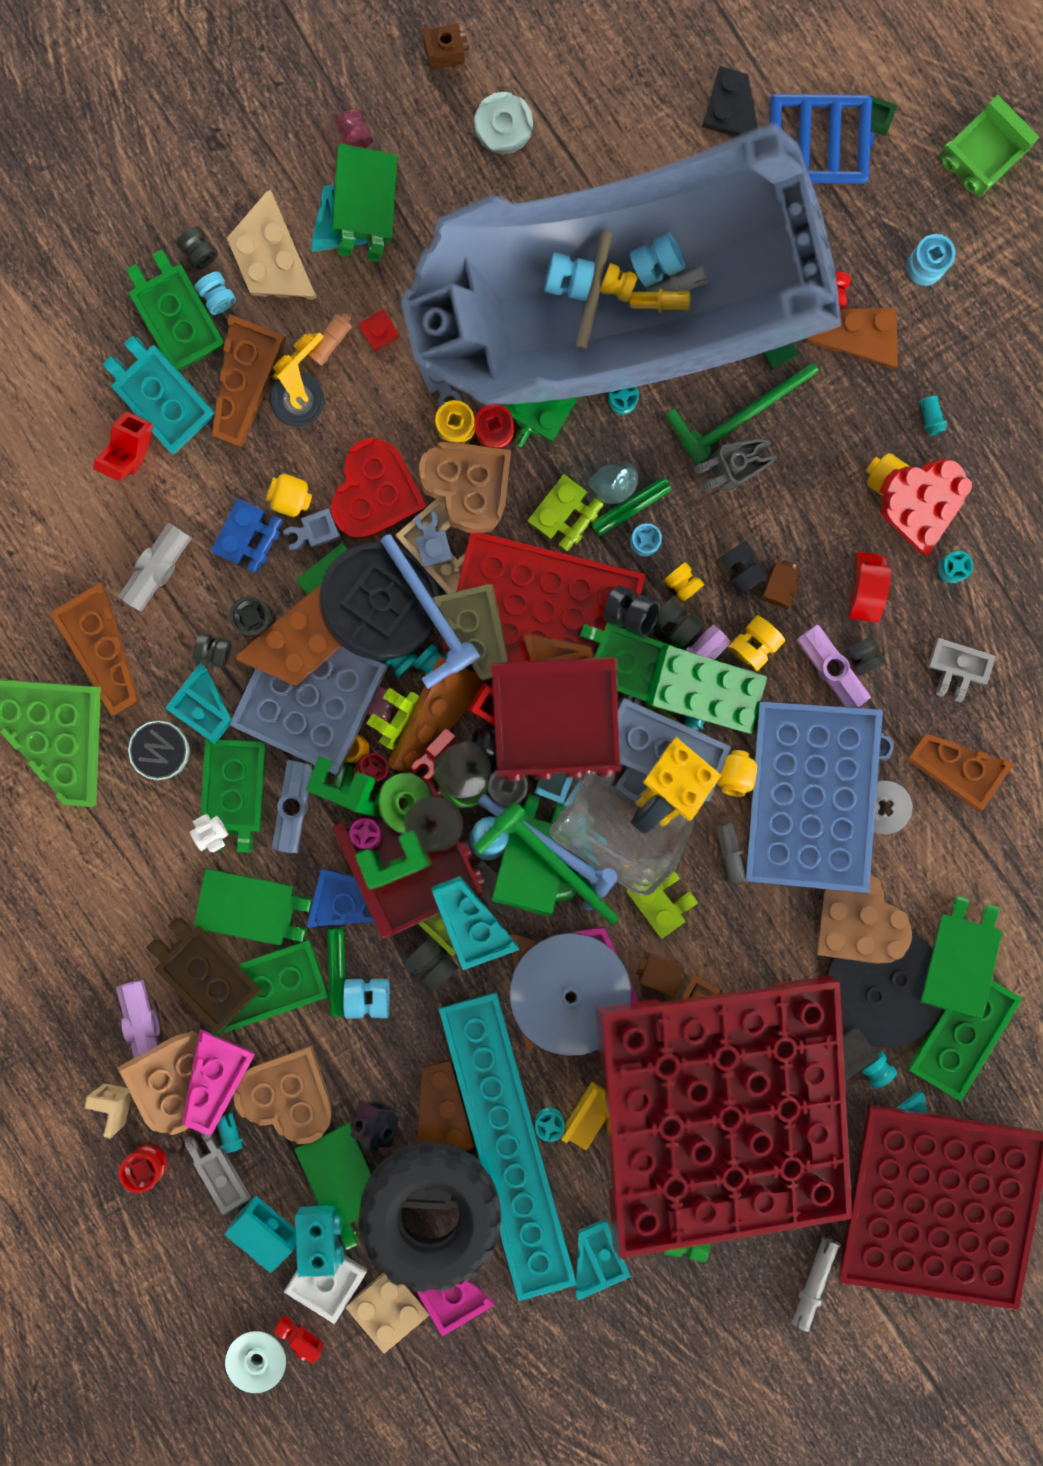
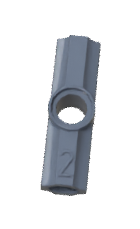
M292 760L287 761L281 798L277 804L278 815L271 849L287 853H298L304 817L308 810L309 791L305 789L313 772L314 764ZM291 798L296 799L300 804V810L296 815L289 814L286 810V803Z

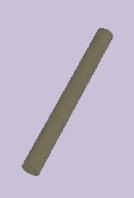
M607 230L600 231L594 259V274L589 294L585 301L575 347L580 351H587L612 237V233Z

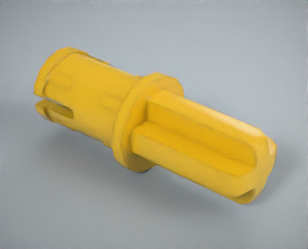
M660 288L659 292H632L630 296V307L632 309H658L659 313H663V310L690 311V291H664L663 288Z

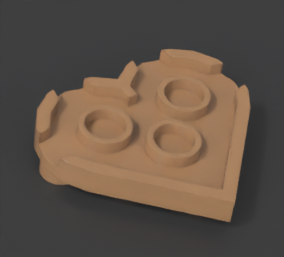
M456 442L437 443L436 447L429 449L426 453L424 452L419 463L418 474L422 491L427 496H432L445 502V512L452 527L468 533L491 532L501 520L506 504L511 450Z
M870 875L869 893L832 889L824 890L816 955L875 964L891 963L905 955L912 940V930L908 915L897 907L885 903L884 891L878 878Z
M195 1031L174 1036L117 1067L140 1115L154 1132L156 1130L160 1133L167 1132L169 1135H174L189 1128L182 1123V1117L199 1036Z
M312 1045L250 1067L246 1070L233 1094L234 1106L241 1117H246L251 1122L259 1123L258 1125L260 1126L273 1124L281 1137L283 1135L288 1140L295 1141L299 1145L312 1143L322 1137L332 1121L331 1099Z

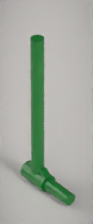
M811 362L704 436L700 433L691 432L675 408L665 416L681 438V444L695 464L698 465L710 457V445L811 378L819 370L816 364Z
M515 801L492 822L494 825L473 845L482 855L502 833H513L515 831L608 924L612 926L618 921L619 916L523 823L525 821V810Z

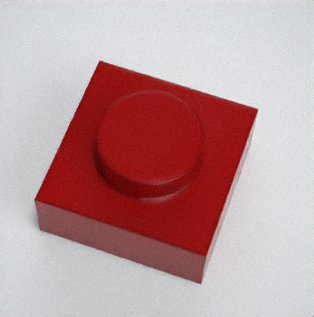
M384 309L358 323L359 328L374 352L400 337Z

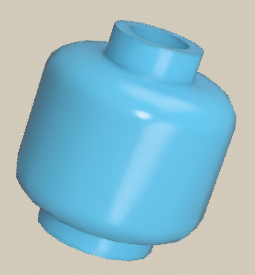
M489 816L480 819L469 835L471 851L483 860H493L501 856L509 839V833H502L482 855L473 847L494 825L492 822L497 817Z

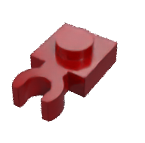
M285 1315L280 1318L273 1330L276 1335L290 1342L289 1346L292 1348L293 1353L303 1361L308 1360L314 1364L322 1353L325 1343L303 1326L298 1328Z

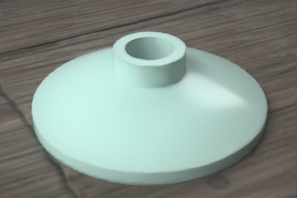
M251 1331L240 1335L230 1345L226 1354L225 1367L228 1377L236 1387L249 1393H262L272 1389L281 1380L286 1368V1355L282 1345L275 1337L265 1332ZM259 1354L263 1360L257 1362L253 1359V1355Z

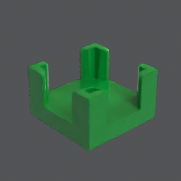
M318 757L305 789L306 791L355 812L382 818L378 800L380 790L386 780L382 781L375 801L369 800L375 778L357 772L352 780V772L355 767L343 764L339 775H335L332 785L324 783L332 761L325 757Z
M411 831L399 837L408 860L405 861L403 857L386 863L387 869L384 868L377 850H365L355 855L369 890L377 889L432 865L418 831Z

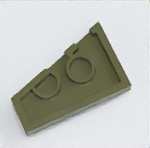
M488 584L433 597L434 602L441 610L460 643H472L481 656L471 663L480 679L493 678L491 675V663L510 662L493 585Z

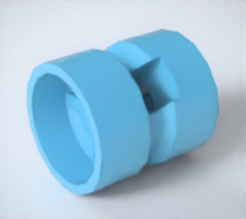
M670 232L654 239L652 246L644 244L630 252L634 269L646 288L663 280V274L666 273L671 276L686 268L682 252Z
M940 234L928 235L922 239L910 254L906 263V270L910 279L916 284L923 286L936 283L955 260L956 251L954 244L949 238Z
M552 252L543 291L559 296L563 292H567L569 298L585 302L591 287L595 263L581 258H577L573 262L570 260L569 255Z
M374 978L369 983H365L363 979L345 980L344 1014L346 1019L363 1018L365 1014H369L371 1018L389 1017L390 989L388 978ZM367 992H373V1004H367Z

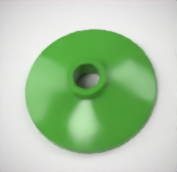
M400 773L390 777L384 783L380 790L378 805L381 817L387 826L398 833L406 834L411 831L417 832L427 824L432 814L433 800L428 786L421 778L411 773ZM399 799L403 803L402 809L399 806Z

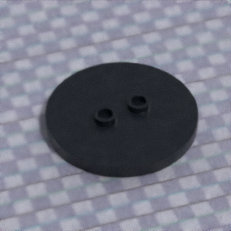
M367 543L355 546L338 556L327 569L319 592L321 617L332 637L348 651L372 660L397 659L418 649L432 633L435 627L434 623L382 543ZM399 547L431 598L439 596L435 579L409 551Z
M912 933V940L905 955L891 963L875 964L832 958L826 976H830L840 982L842 1028L857 1040L876 1047H899L914 1042L926 1034L937 1022L943 1010L920 1003L933 950L932 947Z

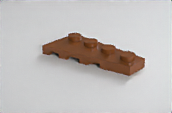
M104 583L96 584L49 613L93 686L101 687L100 698L112 716L117 715L140 700Z

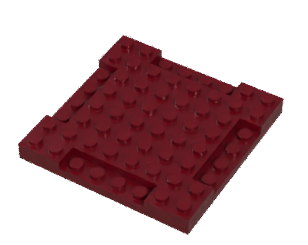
M825 976L773 983V987L682 1000L659 1002L655 999L596 1007L600 1069L604 1072L612 1189H609L612 1245L619 1259L852 1219L840 982L838 980Z

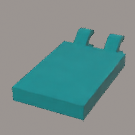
M132 335L124 345L138 360L127 370L118 358L114 359L110 356L103 363V366L116 379L111 385L113 390L138 417L153 423L152 433L171 454H176L215 416V411L157 346L152 345L147 349L138 337L135 338Z

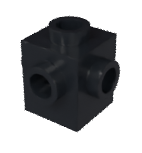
M360 1101L350 1136L361 1142L360 1146L367 1150L377 1151L378 1147L391 1148L401 1112L383 1102Z

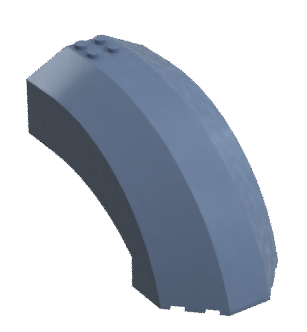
M773 123L684 160L611 184L513 204L500 197L491 195L439 218L434 228L436 232L429 249L425 248L415 270L417 276L410 291L406 290L401 300L415 362L433 371L440 378L458 389H462L472 395L474 399L483 404H514L559 400L646 385L748 358L841 326L836 272L818 200L798 144ZM601 230H607L612 233L603 278L610 263L619 266V269L623 272L631 271L636 273L631 261L630 252L644 244L652 246L654 239L667 232H670L675 238L685 261L686 268L677 272L678 275L697 268L702 264L704 265L709 283L689 290L691 293L690 311L663 310V313H659L658 309H632L630 307V298L625 303L618 300L614 294L606 295L600 292L587 351H580L575 348L585 302L569 298L567 292H563L559 296L543 291L552 252L569 255L570 260L573 262L577 258L594 262ZM666 273L663 274V280L659 282L669 279L670 276ZM637 277L632 292H646V287L639 277Z

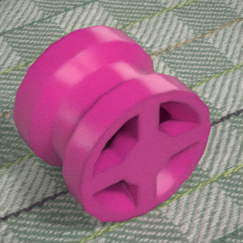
M362 818L352 824L350 839L358 849L371 851L379 845L381 831L373 820Z

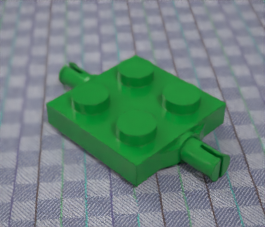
M578 397L505 404L504 407L509 410L513 420L520 427L511 443L516 445L519 438L523 436L517 446L522 449L530 434L539 435L552 443Z

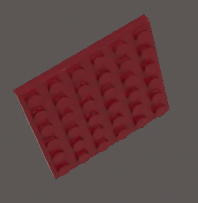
M868 1104L851 1200L852 1219H848L838 1274L839 1282L1019 1310L1043 1186V1131Z

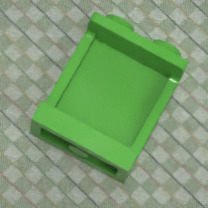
M997 95L989 102L984 111L953 141H949L938 156L942 159L944 167L948 171L954 172L962 180L964 187L980 198L1030 150L1040 137Z

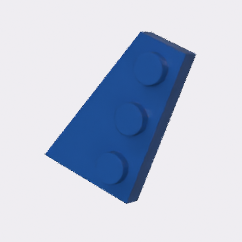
M322 868L307 927L374 922L354 876Z

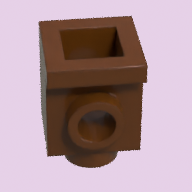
M458 23L428 29V27L422 28L430 70L465 63L464 51L469 50L468 40L465 31L459 32Z
M782 560L781 563L776 562L773 564L759 599L783 609L790 608L793 601L788 599V597H794L800 584V580L796 579L799 573V566Z

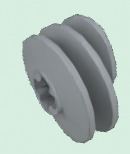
M884 780L877 782L875 833L891 834L898 832L906 826L911 818L913 805L910 795L904 787L895 782ZM881 800L883 802L889 800L891 803L888 806L890 812L887 815L884 812L881 814L877 812L880 809L878 803Z

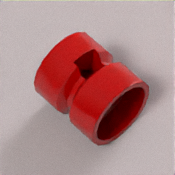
M498 404L487 405L480 409L474 422L479 444L484 447L507 448L514 436V422L509 410Z
M152 1143L141 1144L123 1160L119 1168V1179L124 1188L133 1193H143L151 1189L167 1170L168 1159L166 1153L160 1146Z

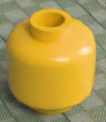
M891 453L884 455L882 459L875 457L865 471L870 474L867 485L879 493L884 479L892 470L902 469L909 465Z
M283 473L278 478H272L266 500L270 501L269 505L273 511L290 517H296L301 510H308L312 494L307 493L308 484L306 481Z
M733 750L726 757L717 785L722 788L724 794L736 797L745 796L747 792L754 789L757 763L749 758V753Z

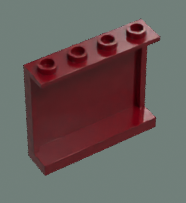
M616 657L491 663L497 776H504L505 781L522 780V775L534 774L535 779L553 778V773H565L566 778L584 777V772L596 771V776L605 777L614 776L615 771L621 770Z
M432 781L427 783L433 800L432 814L427 824L418 831L432 863L427 868L377 889L369 890L355 856L363 851L358 849L350 839L352 824L359 819L368 818L378 825L381 831V841L373 850L378 851L385 869H387L386 863L403 857L405 861L408 860L399 840L403 833L392 830L382 818L367 814L349 823L344 824L342 822L332 827L378 931L384 940L440 914L432 892V886L461 877L476 896L483 893L481 886L485 885V881L479 868L472 869L468 861L469 858L473 857L466 841H459L455 833L460 830L453 813L447 815L443 807L447 800L442 795L439 787L434 788ZM399 799V806L402 809L403 803Z

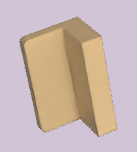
M104 1083L87 1096L86 1109L109 1113L104 1137L111 1138L126 1124L131 1095L127 1088Z

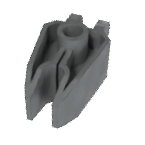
M753 439L722 445L711 454L708 461L694 467L696 474L705 473L710 469L714 474L715 478L706 480L701 484L703 491L719 486L721 490L729 492L763 471L776 460L777 456L760 458L758 455H755L757 452L768 447L771 442L769 440Z

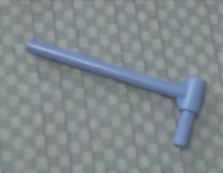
M389 534L381 539V543L451 650L448 652L446 663L422 678L424 684L429 689L453 672L456 674L481 656L472 643H460L393 537Z
M483 794L477 803L496 817L506 809L486 794ZM525 821L523 822L566 865L590 880L591 890L600 899L606 896L618 879L617 873L609 868L595 870ZM585 900L583 901V907L586 910L593 909Z

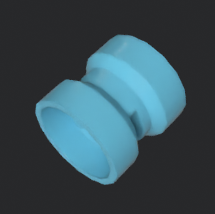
M220 272L207 274L195 284V289L201 297L206 299V306L213 315L224 312L236 302L232 291L226 289L225 280Z
M648 523L639 525L630 538L632 551L640 557L652 556L662 542L660 530L653 524Z

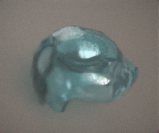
M624 461L622 466L613 464L604 466L587 483L598 499L604 503L620 504L635 492L639 477L637 470L627 461Z

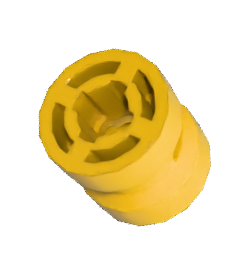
M610 263L604 275L600 292L606 295L614 294L618 300L627 303L638 275L631 271L623 272L619 269V266Z
M684 562L663 580L668 588H673L677 592L676 597L682 603L705 585L700 578H694L691 573L692 568L687 562Z

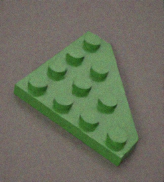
M0 679V733L15 750H19L29 761L27 764L43 782L46 781L55 791V796L63 805L96 806L101 687Z

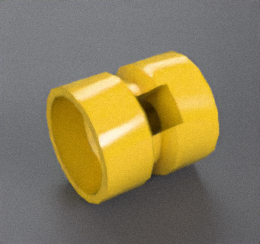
M452 400L445 402L439 407L435 418L439 438L443 442L464 444L472 441L475 435V418L471 408L462 401Z
M756 615L745 627L746 634H739L728 646L736 658L754 672H758L768 661V653H775L785 642V638L773 625L761 616ZM752 641L759 647L757 650L751 645Z

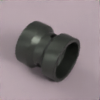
M200 227L188 229L176 241V245L181 252L188 255V261L194 270H201L207 267L218 256L215 247L205 241L206 235Z
M201 632L195 643L193 660L202 663L209 661L213 666L223 669L230 656L232 641L224 638L217 640L211 634Z
M873 636L845 649L849 658H852L856 663L854 669L858 676L885 664L882 655L876 652L877 644Z

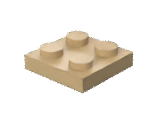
M384 1273L352 1298L345 1307L384 1354L429 1316L420 1297L415 1291H412V1288L405 1285L397 1286L387 1280V1276Z

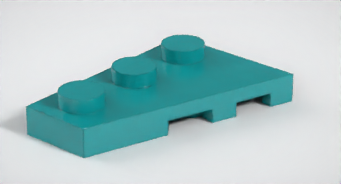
M461 877L431 887L462 970L520 950L515 940Z

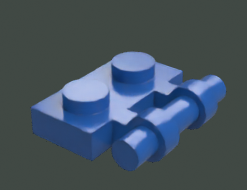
M237 498L211 552L239 566L244 557L247 556L251 560L246 569L257 574L261 565H265L268 559L267 553L273 540L277 541L280 535L278 530L283 520L272 516L268 526L264 525L261 522L266 512ZM256 532H259L263 536L255 550L249 546Z

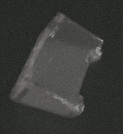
M596 771L584 772V777H580L550 829V835L557 843L595 868L614 870L618 876L617 882L639 895H650L676 870L696 820L688 821L679 814L664 827L658 824L651 831L643 834L631 824L632 818L639 807L635 804L634 800L611 786L615 775L600 777L596 776Z

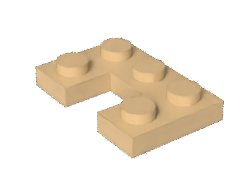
M436 499L419 514L423 525H429L432 522L431 512L434 511L438 517L436 532L445 530L446 533L452 526L449 524L448 516L445 512V502ZM414 518L395 536L423 566L416 537L424 536V534L417 528ZM451 553L453 561L425 568L447 594L454 593L457 590L465 554L457 560Z

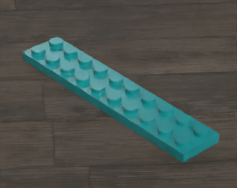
M497 991L439 1007V1013L479 1159L486 1171L491 1175L497 1188L501 1207L500 1236L518 1301L575 1286L577 1284Z

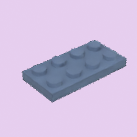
M625 698L620 699L618 704L621 765L648 776L672 739L677 737L721 774L731 746ZM715 786L713 787V789L711 790V792L709 793L704 802L710 801Z

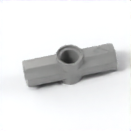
M168 522L153 546L147 548L140 555L134 569L136 571L118 597L142 612L157 588L163 586L169 580L175 570L174 563L192 538Z

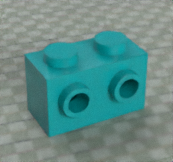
M257 1196L234 1217L224 1234L270 1273L292 1253L296 1245V1229Z
M337 1206L300 1207L295 1215L298 1277L335 1276L339 1266L343 1265L344 1261L343 1246L338 1245V1234L342 1233V1217L337 1215Z

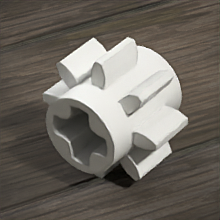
M204 814L193 821L196 828L190 831V835L201 851L208 848L213 853L225 846L222 839L228 836V832L218 816L210 819L209 815Z

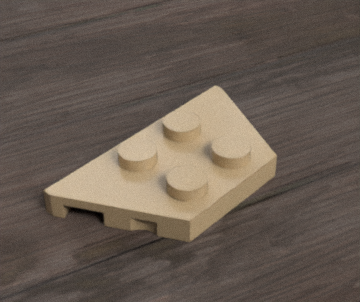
M269 190L227 237L249 292L252 296L260 297L274 295L277 298L295 296L306 297L309 300L316 299L315 292L271 190Z

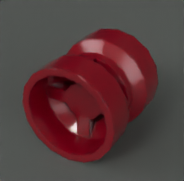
M378 753L366 754L354 768L352 780L357 772L367 774L375 778L372 790L376 789L389 772L387 760Z

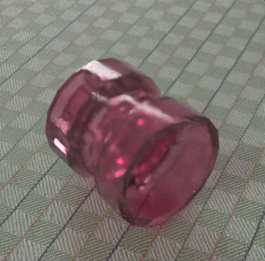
M353 109L340 114L336 118L335 124L338 132L344 136L343 144L367 148L372 144L373 138L370 130L365 128L366 120L360 109Z
M378 686L366 714L370 716L375 714L390 724L394 717L392 710L395 705L383 698L387 690Z

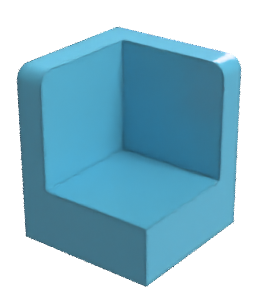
M553 773V778L539 779L534 793L563 804L573 778H566L565 773Z

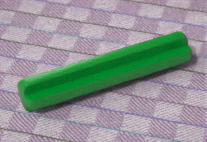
M661 477L591 523L592 529L598 536L605 534L669 493L671 490L670 484L664 477Z
M330 928L327 931L330 1016L337 1018L345 1016L344 930L342 928Z

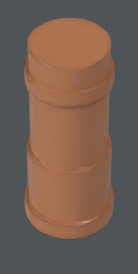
M345 313L342 316L335 314L322 334L324 338L307 356L322 367L336 346L340 344L348 331L352 329V326L349 324L351 318Z

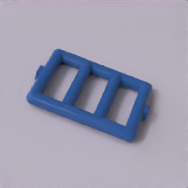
M773 94L771 96L769 124L773 123L779 129H781L782 107H800L798 146L811 183L865 184L869 180L870 147H873L874 132H871L872 99L869 95ZM812 107H829L827 171H809ZM842 107L859 108L857 171H839Z

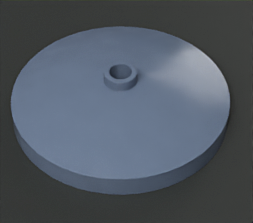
M560 933L537 942L519 960L511 980L510 1002L518 1026L537 1046L559 1055H581L599 1049L596 1007L631 1003V986L628 974L620 958L605 943L581 933ZM573 991L577 994V998L569 1002L566 1000L565 995Z

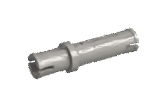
M827 1237L821 1238L822 1241L805 1288L799 1292L798 1297L800 1301L794 1318L791 1321L793 1326L797 1327L799 1325L798 1328L803 1331H810L817 1307L822 1305L823 1299L821 1296L836 1254L841 1246L840 1243L836 1241L833 1243V1240Z

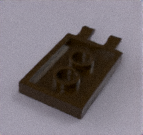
M176 917L168 927L180 940L170 950L161 939H154L146 948L161 962L155 968L160 976L218 1034L262 991V988L200 925H197L192 930L184 919Z

